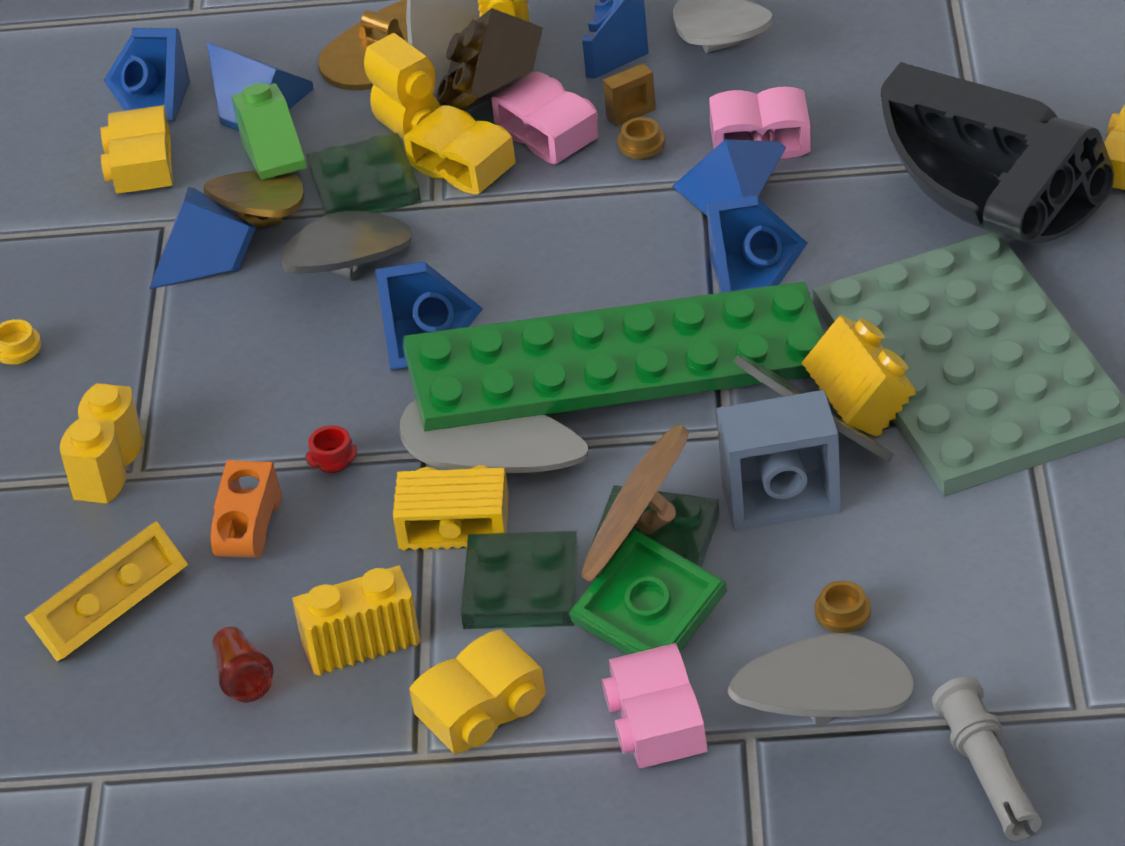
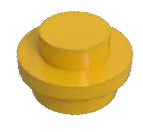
M13 319L0 324L1 363L23 364L39 352L41 348L40 335L37 330L32 328L29 322Z

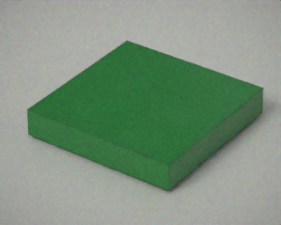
M634 530L570 610L569 614L573 623L627 655L676 643L680 652L726 594L727 586L724 580L639 531Z

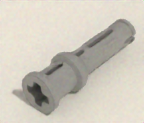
M971 676L951 679L935 691L932 697V706L938 716L946 719L952 731L950 742L955 751L969 758L1007 839L1012 841L1026 839L1030 837V834L1023 821L1027 820L1031 830L1036 833L1041 827L1042 820L1031 804L1000 743L1003 727L995 715L988 713L982 701L984 690L977 679Z

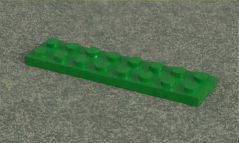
M804 281L405 335L403 350L425 432L763 384L733 361L737 354L750 358L786 380L811 377V374L805 370L806 367L801 363L824 333L808 287Z

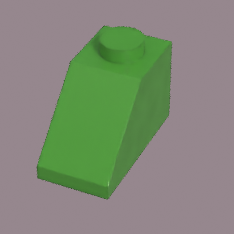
M255 83L245 87L241 93L231 95L242 145L261 180L307 168L286 99L276 83L271 85Z

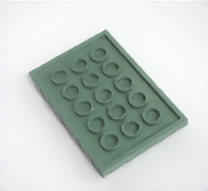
M989 232L812 288L813 304L829 328L839 315H843L855 322L860 318H864L873 323L884 334L885 338L881 345L897 354L908 365L909 369L904 375L915 388L916 395L909 397V403L902 405V411L897 412L896 419L892 421L944 497L1125 437V396L1000 234Z

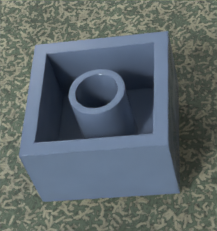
M824 390L716 408L722 487L734 531L841 513L838 431Z

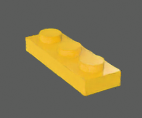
M155 521L26 615L25 619L54 659L59 661L185 568L188 563L159 523Z

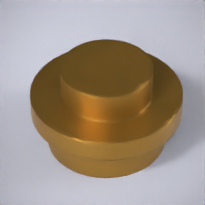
M647 117L633 118L625 122L617 138L618 149L627 157L635 160H647L663 150L665 135L655 120Z
M835 581L826 585L816 599L814 605L815 618L820 626L828 631L835 633L854 632L864 627L871 617V603L863 589L856 583Z

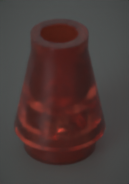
M226 627L218 631L213 638L212 646L216 653L221 690L227 696L244 703L262 698L272 685L274 673L272 662L245 637L239 628Z

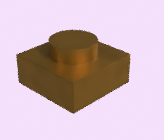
M644 63L603 79L606 117L615 126L656 110L653 72Z

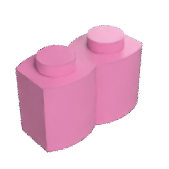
M534 71L491 97L495 125L505 128L512 136L513 141L526 144L535 155L550 164H558L598 138V113L591 101L575 93L565 92L564 87L557 79L551 78L544 73Z
M775 87L758 94L743 90H732L715 94L709 98L713 149L725 139L780 142L786 147L780 159L796 158L811 152L810 120L804 90L795 87Z
M676 643L608 659L611 677L602 679L607 707L610 713L620 711L622 718L615 720L620 747L623 754L634 753L639 769L708 752L700 708L689 683Z

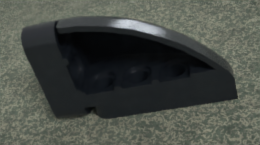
M903 62L897 65L882 85L880 94L883 116L890 139L905 169L928 197L962 221L1025 243H1045L1067 235L1082 225L1096 212L1111 192L1114 183V169L1099 130L1058 118L1050 107L1038 100Z

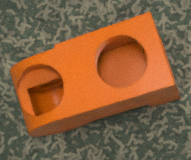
M226 460L213 508L215 512L211 525V548L214 556L260 558L262 556L272 511L278 510L282 498L273 462ZM252 476L259 480V484L256 488H241L239 478Z

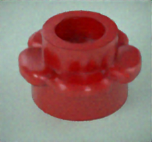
M329 425L318 428L310 435L308 439L309 451L305 455L307 463L312 468H319L325 473H338L355 460L357 446L352 444V439L346 429L340 426Z

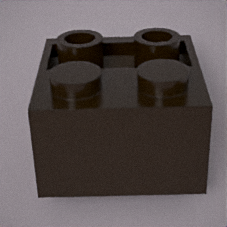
M493 8L477 20L473 19L468 27L460 33L453 35L448 45L446 58L451 60L448 74L442 78L436 93V99L440 106H452L467 111L491 99V97L533 71L543 27Z

